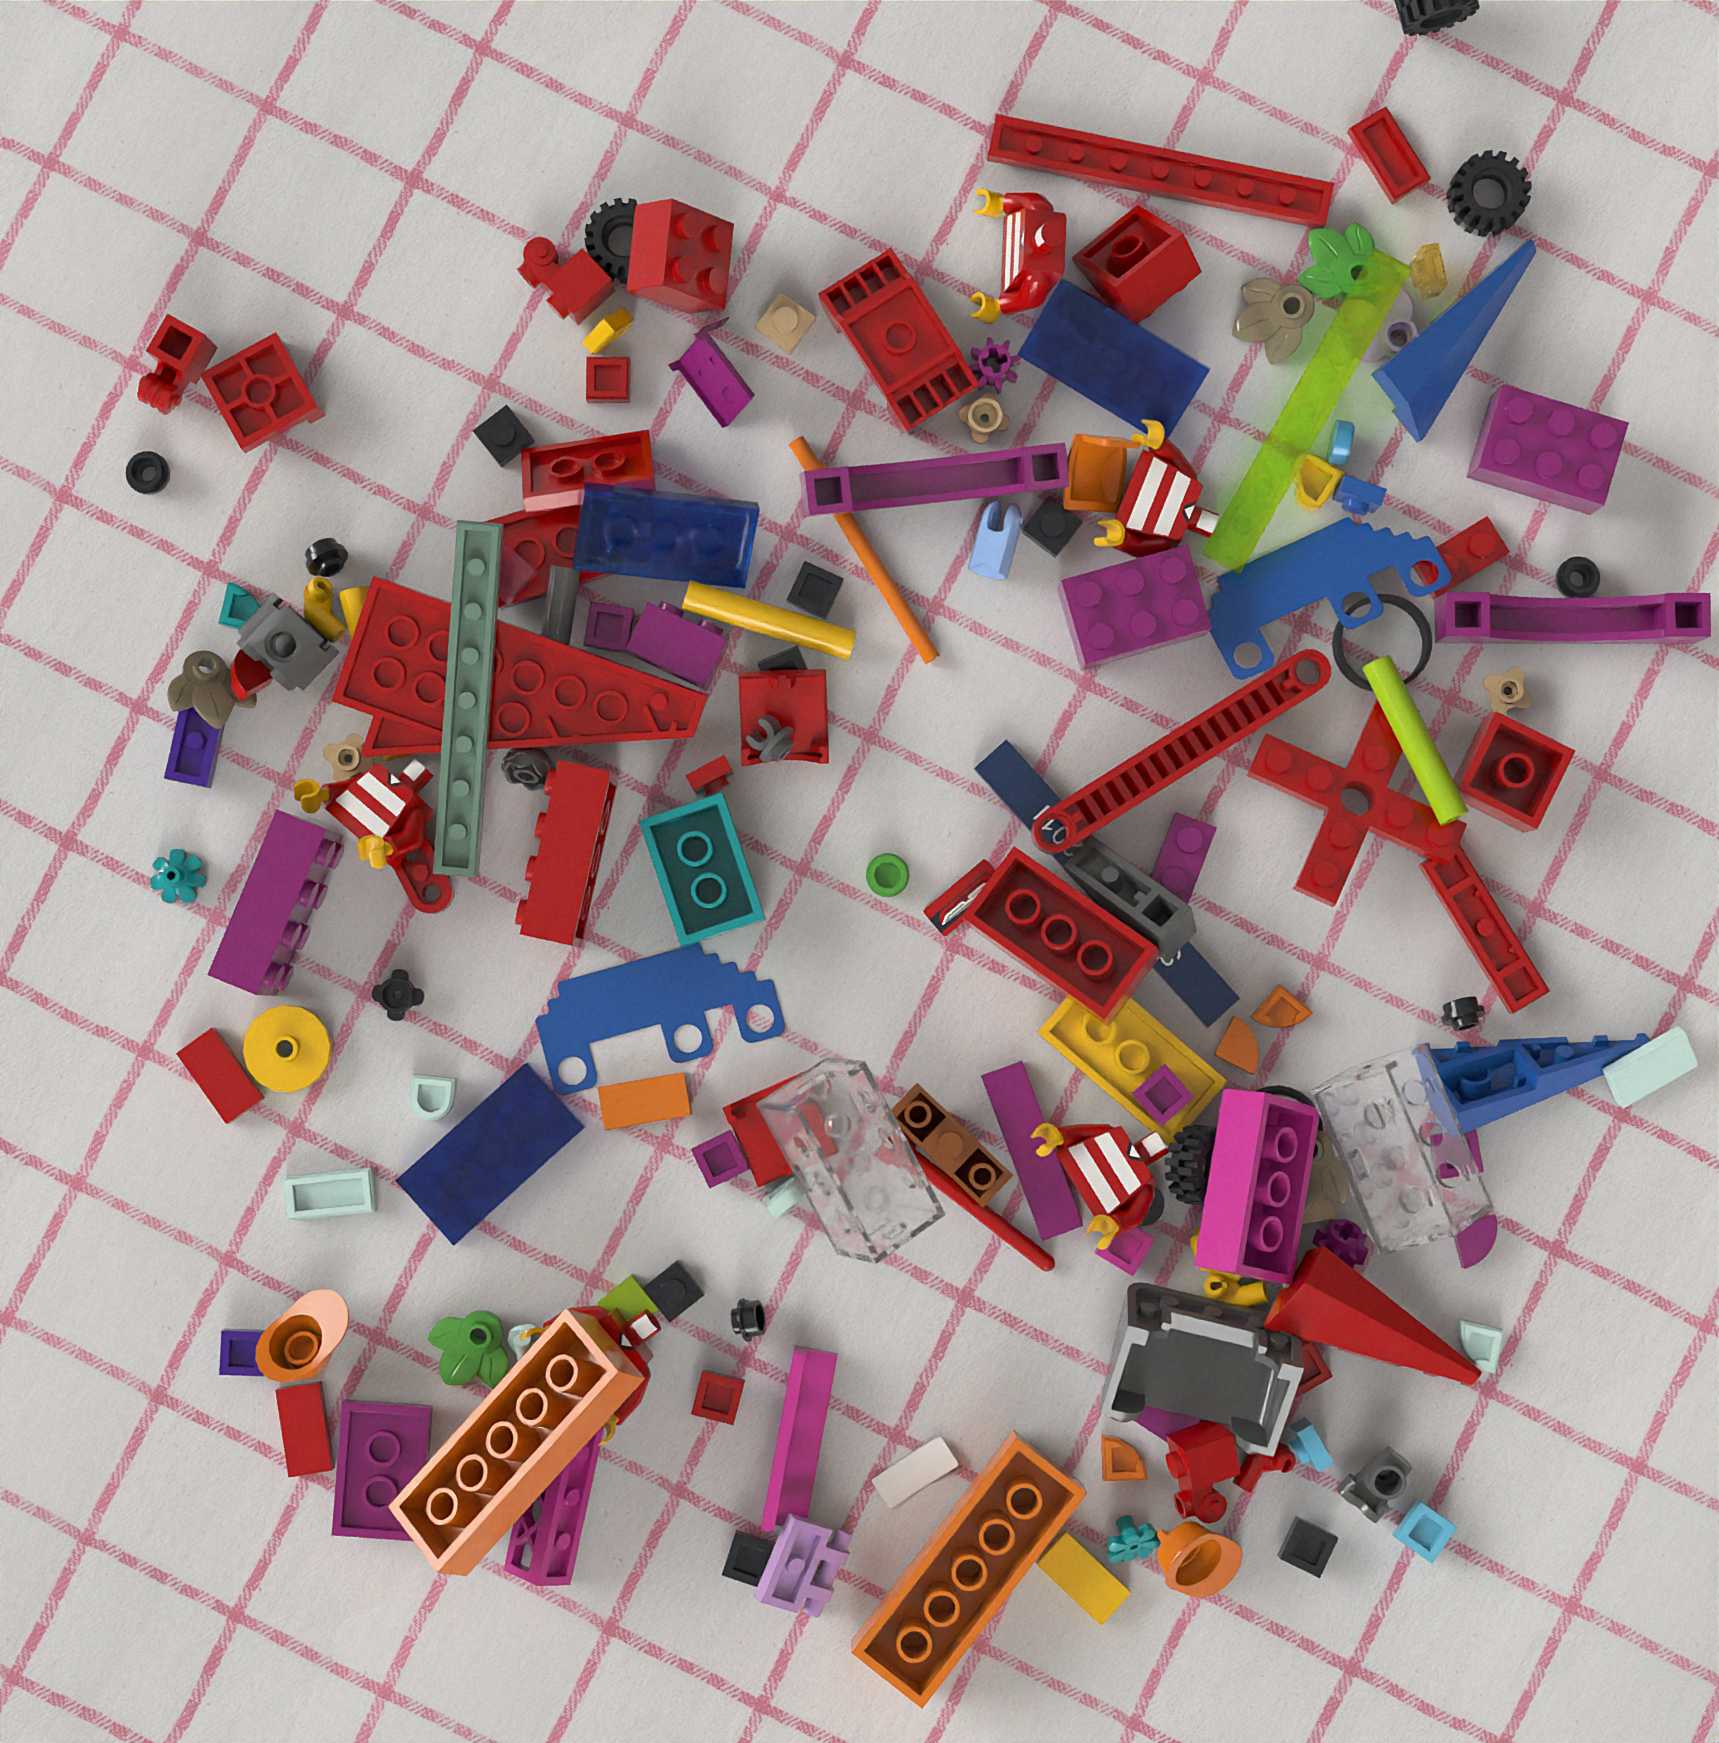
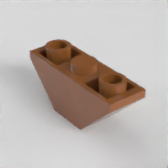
M918 1083L886 1114L982 1207L1013 1176L1007 1168Z

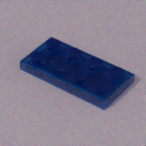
M1062 278L1017 354L1147 435L1148 428L1141 420L1148 419L1160 422L1164 427V435L1167 438L1172 434L1211 370L1209 366L1065 278Z
M584 482L572 557L573 570L690 582L692 580L707 585L745 589L760 512L758 502Z
M526 1062L395 1181L454 1246L586 1126L537 1071Z

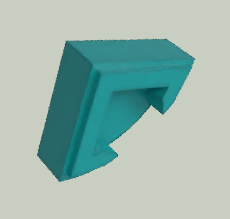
M228 582L218 624L224 627L239 629L260 605L248 591L239 585Z

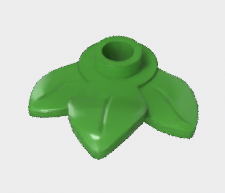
M1353 222L1346 229L1344 235L1329 228H1320L1309 232V248L1316 264L1305 270L1298 277L1297 281L1301 286L1306 288L1311 294L1324 299H1330L1342 293L1351 298H1363L1374 291L1379 282V269L1372 260L1375 245L1371 234L1366 228L1357 222ZM1351 270H1362L1365 274V280L1360 282L1354 280L1351 276Z
M477 1310L469 1313L464 1319L446 1317L437 1322L432 1328L427 1339L435 1347L444 1350L440 1358L439 1371L445 1384L453 1386L462 1385L472 1380L476 1375L487 1386L494 1389L506 1376L509 1367V1356L501 1345L504 1329L500 1319L494 1313L486 1310ZM474 1329L484 1330L487 1339L479 1338L474 1333Z

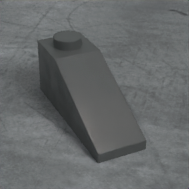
M1093 836L1063 866L1064 870L1107 912L1157 946L1160 957L1167 962L1197 932L1192 908Z

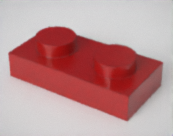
M1488 516L1436 547L1451 574V581L1447 586L1430 593V596L1433 600L1510 553ZM1422 560L1412 566L1424 586L1432 585L1438 579L1439 571L1434 563Z

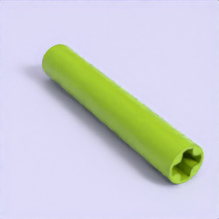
M1383 656L1364 666L1362 670L1440 825L1448 824L1469 813L1391 656Z

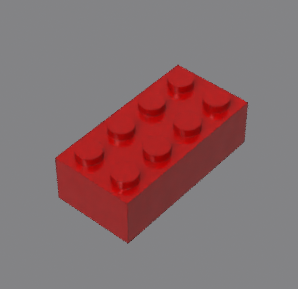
M558 760L556 770L549 769L544 794L550 796L547 813H539L535 828V838L540 839L537 856L530 855L525 873V881L531 882L527 899H520L516 912L515 924L521 925L520 935L582 948L619 778L611 771Z
M1013 846L961 916L968 927L1107 1027L1110 1026L1160 958L1157 946L1015 846Z

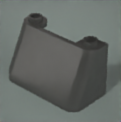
M1133 1283L1129 1285L1123 1302L1100 1399V1415L1125 1423L1142 1417L1146 1405L1228 1425L1229 1431L1234 1435L1235 1444L1240 1450L1249 1454L1260 1453L1274 1457L1304 1371L1301 1339L1296 1335L1281 1331L1273 1332L1264 1328L1263 1324L1269 1314L1268 1312L1149 1283Z

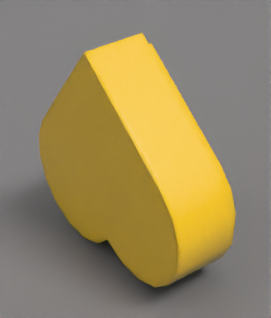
M625 307L604 318L582 341V345L591 355H598L634 324V318Z
M1303 453L1298 455L1291 463L1289 469V476L1297 486L1294 492L1297 504L1307 511L1320 509L1327 502L1345 473L1315 454Z

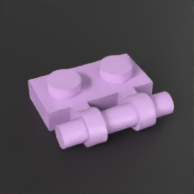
M788 1513L754 1597L763 1604L794 1613L799 1612L804 1597H807L803 1612L818 1618L824 1603H829L835 1589L831 1586L840 1565L845 1566L850 1552L847 1548L853 1534L837 1527L832 1541L828 1542L832 1530L827 1525ZM823 1560L816 1579H812L819 1561Z

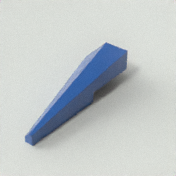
M1532 239L1522 244L1371 374L1396 406L1392 412L1417 443L1425 438L1537 251Z
M1637 1033L1634 1040L1609 1041L1607 1035H1594L1592 1042L1569 1043L1567 1037L1499 1040L1497 1046L1471 1047L1469 1041H1459L1454 1048L1431 1049L1429 1043H1421L1416 1046V1056L1432 1110L1452 1136L1456 1138L1604 1075L1602 1070L1604 1067L1651 1040L1645 1033Z

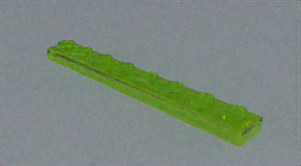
M1374 248L1203 549V556L1238 575L1241 574L1412 273V267Z

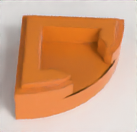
M1278 984L1250 1018L1265 1026L1284 1028L1305 1021L1313 1012L1281 984Z
M1232 1016L1213 1055L1254 1075L1259 1061L1257 1041L1250 1028L1241 1019Z
M1101 1434L1103 1481L1148 1480L1144 1462L1129 1443L1112 1435Z

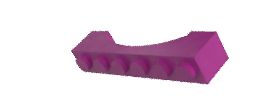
M1065 442L915 461L809 470L799 474L804 518L1070 487Z
M1446 592L1434 600L1435 643L1695 644L1711 637L1710 593H1665L1659 595L1604 598H1540L1490 594V592Z

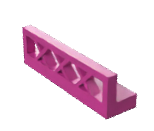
M800 1346L794 1347L761 1530L774 1532L775 1525L783 1527L788 1513L808 1518L838 1353Z
M604 1426L595 1433L539 1495L537 1499L542 1509L540 1520L537 1523L534 1521L532 1515L533 1502L513 1524L504 1571L536 1586L571 1585L600 1450L598 1444L602 1440ZM529 1542L532 1557L530 1566L526 1567L521 1564L524 1547Z

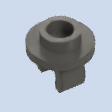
M768 714L758 721L760 726L766 730L767 738H764L759 732L755 731L749 734L746 740L752 748L763 750L759 758L764 763L772 759L779 762L791 751L795 744L791 740L794 730L790 726L781 729L779 721L774 716Z

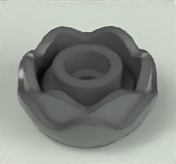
M538 747L514 748L504 756L501 763V770L505 773L509 783H522L524 787L531 791L545 786L549 769H554L550 756Z

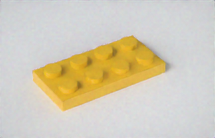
M1066 997L1036 1032L1151 1132L1156 1130L1161 1140L1167 1146H1169V1143L1176 1142L1173 1136L1177 1132H1183V1127L1190 1126L1227 1082L1224 1077L1131 997L1109 1027ZM1162 1064H1166L1194 1098L1161 1127L1130 1092Z

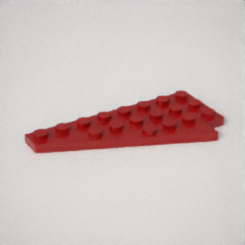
M379 576L372 577L332 702L373 716L360 755L374 757L441 753L451 602ZM497 619L488 750L693 738L709 695Z

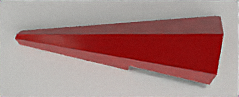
M1324 1245L1306 1251L1293 1277L1292 1285H1289L1287 1289L1279 1291L1263 1324L1264 1328L1273 1332L1281 1331L1299 1336V1339L1305 1341H1317L1338 1347V1350L1397 1367L1406 1366L1423 1371V1374L1429 1376H1441L1459 1381L1461 1385L1465 1386L1473 1385L1482 1374L1480 1369Z

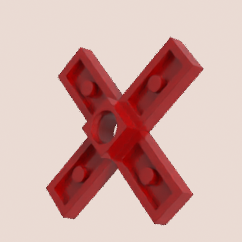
M1377 698L1346 768L1266 733L1246 775L1325 811L1322 823L1293 886V890L1330 907L1336 905L1368 831L1448 866L1452 862L1467 827V823L1458 819L1441 826L1432 807L1387 788L1403 750ZM1345 789L1360 791L1368 801L1367 813L1357 815L1346 810L1341 801L1342 791Z

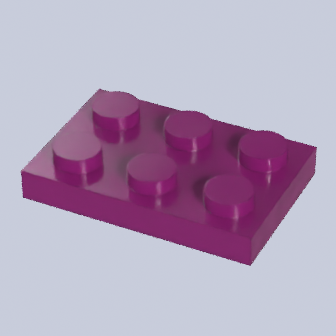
M351 1399L342 1401L331 1536L413 1541L388 1506L429 1461L433 1405Z

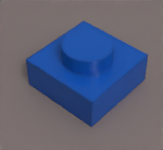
M1345 475L1338 483L1332 500L1343 503L1341 508L1347 512L1367 515V512L1374 513L1382 505L1387 489Z

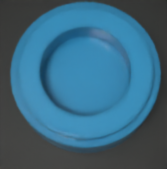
M1336 420L1328 446V463L1344 465L1347 462L1354 438L1355 426L1352 422Z

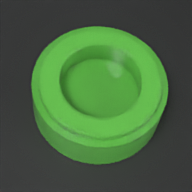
M890 853L881 854L869 863L866 870V881L869 888L875 894L881 897H894L906 888L909 881V869L901 857Z

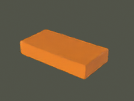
M685 1072L597 1087L605 1130L692 1115Z

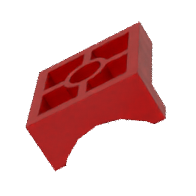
M276 332L200 373L238 445L245 453L305 420L312 424L325 416L298 370L285 342Z
M826 669L739 672L741 766L764 763L759 758L763 750L752 748L748 744L746 737L757 731L764 738H767L766 730L760 726L758 721L768 714L774 716L779 721L781 729L790 726L794 730L791 740L795 744L782 760L829 764Z
M804 1071L722 1108L728 1123L731 1124L758 1188L784 1176L791 1175L800 1169H804L839 1152Z

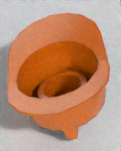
M327 1289L310 1291L298 1299L262 1333L256 1345L255 1356L259 1370L268 1379L281 1383L309 1379L321 1373L328 1365L332 1352L344 1339L349 1325V1309L345 1300L335 1291Z
M1195 1521L1181 1523L1171 1531L1159 1529L1156 1533L1161 1541L1156 1554L1157 1562L1165 1574V1584L1169 1588L1191 1597L1203 1598L1222 1590L1235 1577L1241 1566L1242 1551L1236 1542L1223 1535L1211 1532Z

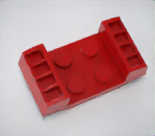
M892 248L887 249L876 258L818 293L823 311L838 334L842 332L886 399V409L902 433L909 431L980 386L963 358L959 347L913 276L906 270Z

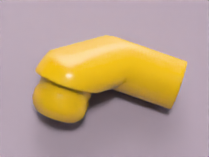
M315 577L305 587L303 614L305 619L329 641L335 643L344 635L347 627L332 614V584L324 577Z
M1211 1274L1205 1279L1203 1284L1205 1294L1210 1299L1243 1307L1268 1303L1270 1300L1268 1288L1264 1281L1242 1285L1225 1279L1221 1275Z

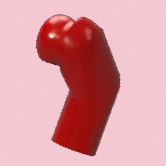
M1279 1442L1274 1457L1260 1453H1248L1240 1466L1241 1474L1235 1476L1232 1482L1241 1489L1252 1493L1262 1473L1281 1470L1283 1473L1291 1471L1296 1463L1295 1454L1286 1444Z

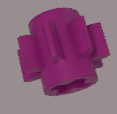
M987 337L986 347L982 351L972 347L970 355L978 363L970 365L969 368L980 379L978 390L981 391L986 385L994 386L997 394H1001L1002 383L1006 380L1010 383H1016L1018 376L1014 371L1010 370V367L1019 365L1021 356H1010L1008 351L1010 346L1009 340L1005 341L1003 345L993 344L992 338ZM989 358H995V362L1001 365L1000 372L993 373L992 368L987 366Z
M1330 1219L1326 1229L1323 1227L1317 1228L1312 1240L1315 1246L1324 1245L1351 1268H1354L1355 1264L1363 1266L1369 1249L1364 1246L1368 1237L1367 1234H1363L1361 1228L1356 1223L1347 1219Z

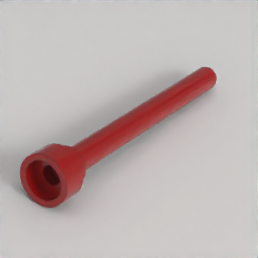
M899 1126L888 1136L878 1150V1154L891 1164L894 1161L900 1165L907 1164L1042 1271L1049 1272L1054 1269L1055 1259L1053 1256L988 1205L982 1207L952 1177L915 1149L917 1144Z

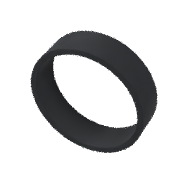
M1377 594L1381 603L1395 605L1408 613L1417 624L1421 634V657L1414 671L1403 680L1406 685L1424 670L1429 661L1432 651L1431 628L1422 611L1409 600L1392 594ZM1369 597L1358 601L1345 613L1350 616L1357 608L1370 604ZM1338 621L1332 638L1335 662L1341 673L1351 683L1362 689L1373 691L1368 680L1355 673L1347 663L1342 649L1344 626Z

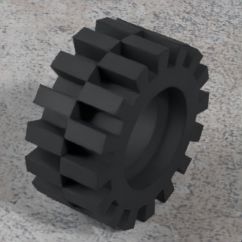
M1394 0L1403 33L1405 35L1409 34V36H1415L1418 33L1419 36L1426 35L1429 31L1436 33L1441 28H1451L1455 26L1454 23H1462L1467 20V16H1473L1476 10L1480 8L1478 0Z
M1486 150L1480 157L1478 153L1471 156L1456 172L1449 184L1451 187L1447 191L1446 199H1451L1447 207L1449 213L1456 212L1457 216L1454 218V222L1457 225L1462 221L1467 224L1464 231L1471 234L1474 229L1479 230L1478 236L1486 237L1489 232H1492L1493 236L1498 235L1504 229L1508 230L1526 210L1525 207L1531 199L1528 192L1532 189L1531 181L1525 182V178L1529 174L1525 167L1520 171L1517 169L1516 166L1520 161L1516 157H1513L1509 162L1505 160L1506 152L1499 151L1496 156H1493V150ZM1482 179L1497 181L1504 190L1503 204L1492 209L1479 205L1473 194L1475 183Z
M615 198L614 205L608 206L607 202H604L600 205L602 211L599 213L593 211L590 215L591 224L586 223V238L584 240L589 256L604 270L612 281L618 278L621 284H627L630 255L619 256L613 253L608 246V239L610 234L618 227L630 226L633 228L635 206L638 204L635 199L629 198L628 203H623L621 198Z
M1187 1125L1183 1127V1132H1177L1173 1136L1177 1144L1169 1143L1167 1150L1172 1152V1157H1165L1164 1165L1170 1166V1171L1165 1173V1179L1173 1181L1168 1188L1171 1193L1177 1194L1175 1198L1185 1204L1204 1206L1217 1127ZM1204 1160H1205V1161H1206V1164H1205V1171H1204V1174H1203V1164H1204Z

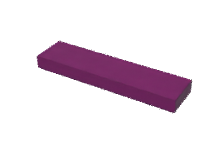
M1022 1060L981 1075L1041 1240L1044 1241L1082 1227V1220L1060 1161L1055 1154V1148L1049 1155L1041 1157L1036 1153V1150L1041 1145L1046 1144L1047 1141L1043 1137H1030L1035 1129L1045 1123Z

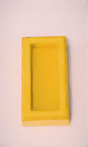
M1066 1529L1035 1561L1041 1570L1101 1626L1131 1594L1130 1589Z

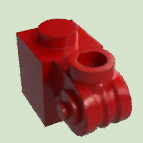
M536 237L528 241L524 247V261L517 268V271L533 289L540 284L548 292L550 297L546 302L562 320L569 316L579 325L616 291L612 279L583 248L564 265H558V253L554 244L549 239Z
M167 313L146 349V352L158 363L154 373L149 372L146 376L141 377L137 392L138 400L145 404L149 403L150 407L157 408L164 415L169 414L181 403L182 394L189 382L191 381L197 385L201 378L200 373L205 371L218 347L205 334Z
M1204 1421L1166 1435L1169 1453L1166 1454V1463L1173 1478L1178 1479L1180 1491L1174 1493L1173 1498L1179 1515L1183 1519L1195 1516L1201 1522L1209 1524L1220 1520L1227 1509L1226 1498L1213 1488V1484L1240 1475L1241 1472L1234 1435L1220 1423Z

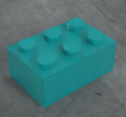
M723 793L639 820L681 947L685 948L767 920Z

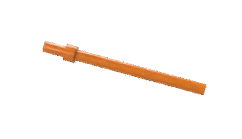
M804 436L796 438L789 444L804 471L828 468L826 463L820 464ZM852 513L833 514L837 524L924 663L928 664L938 658L940 654Z

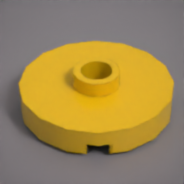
M282 1005L267 1009L253 1020L245 1034L243 1055L247 1069L258 1083L273 1091L294 1092L309 1087L323 1077L331 1063L333 1043L328 1029L324 1025L325 1023L317 1014L300 1006ZM285 1040L293 1045V1052L289 1057H285L280 1053V1045Z

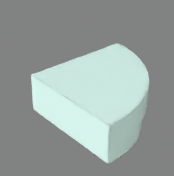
M1459 1319L1458 1337L1465 1354L1477 1366L1495 1374L1505 1331Z

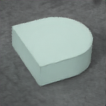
M412 1074L409 1103L412 1111L418 1117L430 1121L441 1119L448 1115L455 1103L457 1078Z
M791 1177L762 1198L763 1201L761 1203L773 1218L776 1219L800 1200L807 1192V1188L798 1177Z

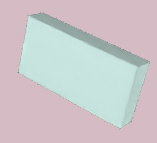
M1676 1026L1604 1067L1602 1070L1616 1103L1624 1109L1699 1065L1686 1032L1679 1026Z
M373 1167L283 1177L287 1221L378 1211Z

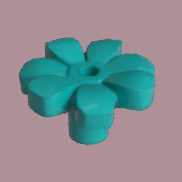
M172 849L169 855L170 860L158 857L152 866L160 874L150 878L152 889H164L161 899L170 904L176 902L178 895L184 903L195 901L197 893L193 887L204 888L207 883L206 875L196 873L203 865L202 860L196 855L186 859V852L183 849Z
M1126 1515L1116 1520L1120 1536H1112L1107 1540L1109 1550L1106 1551V1554L1111 1563L1132 1561L1136 1558V1554L1140 1559H1145L1153 1552V1549L1160 1546L1161 1541L1152 1524L1145 1523L1136 1529L1132 1516Z

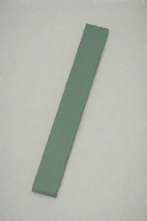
M457 520L433 874L476 878L479 876L504 524Z

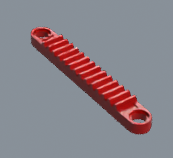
M1305 649L1294 654L1049 808L1034 821L1031 827L1033 844L1043 853L1057 855L1141 804L1321 690L1331 677V665L1328 658L1315 649ZM1301 661H1310L1317 666L1319 677L1315 683L1306 684L1298 678L1296 671ZM1057 820L1063 824L1066 836L1061 843L1050 844L1043 838L1042 827L1046 821Z

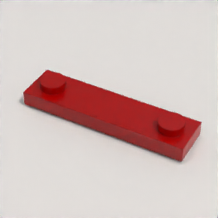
M1460 844L1452 862L1448 866L1430 858L1418 865L1509 1014L1516 1013L1550 992Z

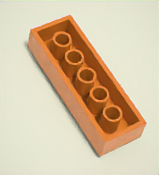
M566 1308L388 1506L437 1573L467 1576L645 1378L593 1316Z
M1013 1429L852 1638L851 1653L923 1709L1087 1495L1083 1483Z

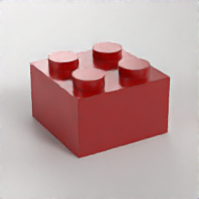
M673 198L636 205L627 292L687 314L725 309L734 223Z
M1496 711L1483 718L1453 781L1465 804L1523 833L1538 829L1576 750Z

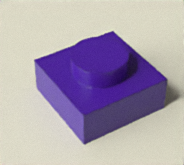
M226 1328L221 1330L219 1375L265 1376L259 1370L255 1360L256 1345L265 1330Z

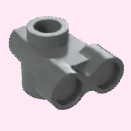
M1387 1446L1355 1476L1349 1473L1336 1487V1490L1347 1502L1356 1506L1369 1520L1377 1523L1390 1509L1387 1502L1399 1497L1404 1492L1406 1477L1413 1467L1394 1449ZM1391 1470L1387 1475L1379 1474L1381 1471Z

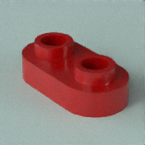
M424 836L423 844L419 848V859L415 862H409L405 856L394 871L411 904L417 910L427 914H438L445 911L451 905L454 899V886L449 875L433 874L434 846ZM432 884H436L440 889V895L434 901H430L425 894L427 887Z

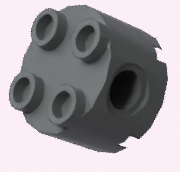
M273 592L237 630L242 637L236 644L255 661H260L264 657L275 668L270 672V675L285 689L293 691L298 687L304 691L340 652L333 645H329L324 649L323 646L328 640L290 605L286 606L284 604L279 608L278 606L283 602V599ZM285 632L290 633L296 641V650L289 657L281 656L275 646L278 636Z

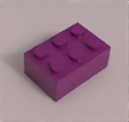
M1503 384L1490 397L1466 478L1591 515L1605 505L1629 422Z
M1188 544L1061 580L1057 587L1081 671L1202 637L1212 629Z

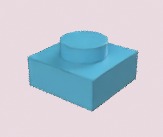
M1305 1417L1290 1425L1296 1438L1289 1442L1302 1465L1310 1462L1320 1472L1334 1464L1315 1428Z
M1417 1498L1392 1535L1433 1564L1457 1527Z

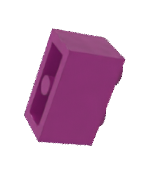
M661 601L659 606L647 602L625 648L627 653L707 691L729 646L727 639L721 636L724 630L703 619H700L698 625L683 619L684 611L668 602Z

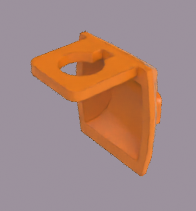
M1075 433L1067 459L1070 487L1064 488V509L1117 513L1125 482L1127 448L1140 449L1141 442L1124 437Z

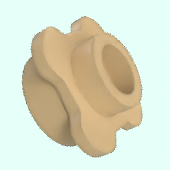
M992 393L982 394L980 399L974 401L971 406L964 405L959 412L960 420L967 423L972 431V440L978 444L986 443L990 435L997 431L1004 432L1010 425L1009 416L1002 413V409L997 403L998 399ZM985 414L989 417V420L983 422L980 417Z
M1512 667L1505 674L1496 675L1491 673L1484 678L1483 687L1487 690V698L1492 712L1497 711L1504 715L1511 708L1519 707L1520 709H1525L1530 706L1532 695L1526 691L1524 684L1526 675L1521 668ZM1505 687H1509L1511 689L1510 695H1506L1504 693Z
M351 733L345 741L336 745L328 744L323 750V757L330 761L334 769L333 778L336 782L367 772L374 766V761L371 757L360 755L364 739L358 734ZM346 755L352 756L351 762H345Z

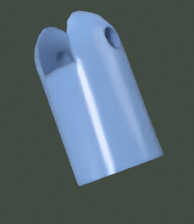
M995 500L988 504L983 511L968 570L984 577L1006 580L1021 531L1023 517L1020 508L1015 503H1012L1005 515L1003 531H997L1001 517V504L999 500Z

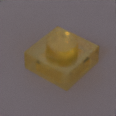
M1439 242L1421 246L1409 265L1412 285L1419 287L1421 299L1439 296L1448 285Z

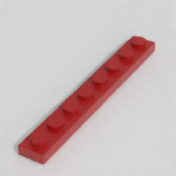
M996 114L987 161L1318 229L1324 228L1326 225L1334 187L1333 182Z

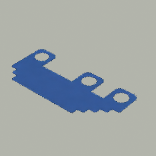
M1346 517L1219 576L1217 582L1221 590L1211 595L1210 599L1214 606L1207 611L1212 626L1209 632L1232 675L1237 679L1244 680L1270 668L1274 663V655L1259 627L1327 597L1341 624L1345 628L1354 629L1380 617L1383 613V605L1367 577L1394 565L1409 593L1414 597H1423L1447 586L1451 581V574L1429 536L1414 540L1407 531L1397 536L1393 535L1390 528L1387 527L1373 531L1369 523L1366 522L1360 526H1355L1352 519ZM1427 560L1434 563L1439 571L1436 582L1429 586H1420L1414 583L1410 577V570L1416 562ZM1361 592L1369 597L1371 608L1365 616L1354 618L1344 612L1342 602L1349 593ZM1251 642L1261 649L1262 659L1257 666L1242 668L1235 662L1234 651L1242 643Z
M698 943L561 981L557 985L559 997L551 999L547 1003L549 1013L539 1016L535 1020L555 1092L559 1095H568L590 1089L596 1084L597 1073L589 1043L660 1024L668 1054L672 1061L683 1063L705 1057L711 1053L713 1043L704 1011L729 1004L733 1005L741 1037L748 1043H755L779 1036L785 1028L775 987L771 979L759 982L756 981L753 971L739 973L736 963L721 964L716 953L704 955L702 947ZM759 1004L770 1008L774 1016L771 1028L762 1033L752 1031L746 1024L747 1011L752 1006ZM687 1024L697 1027L702 1035L701 1045L697 1050L690 1053L680 1051L674 1043L676 1030ZM577 1057L584 1062L586 1076L580 1083L569 1085L560 1079L558 1068L565 1058Z

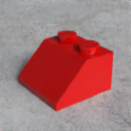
M1136 205L1071 257L1074 264L1101 297L1109 299L1108 305L1110 308L1135 326L1143 319L1151 316L1159 306L1177 292L1182 291L1190 281L1202 273L1184 233L1139 205Z

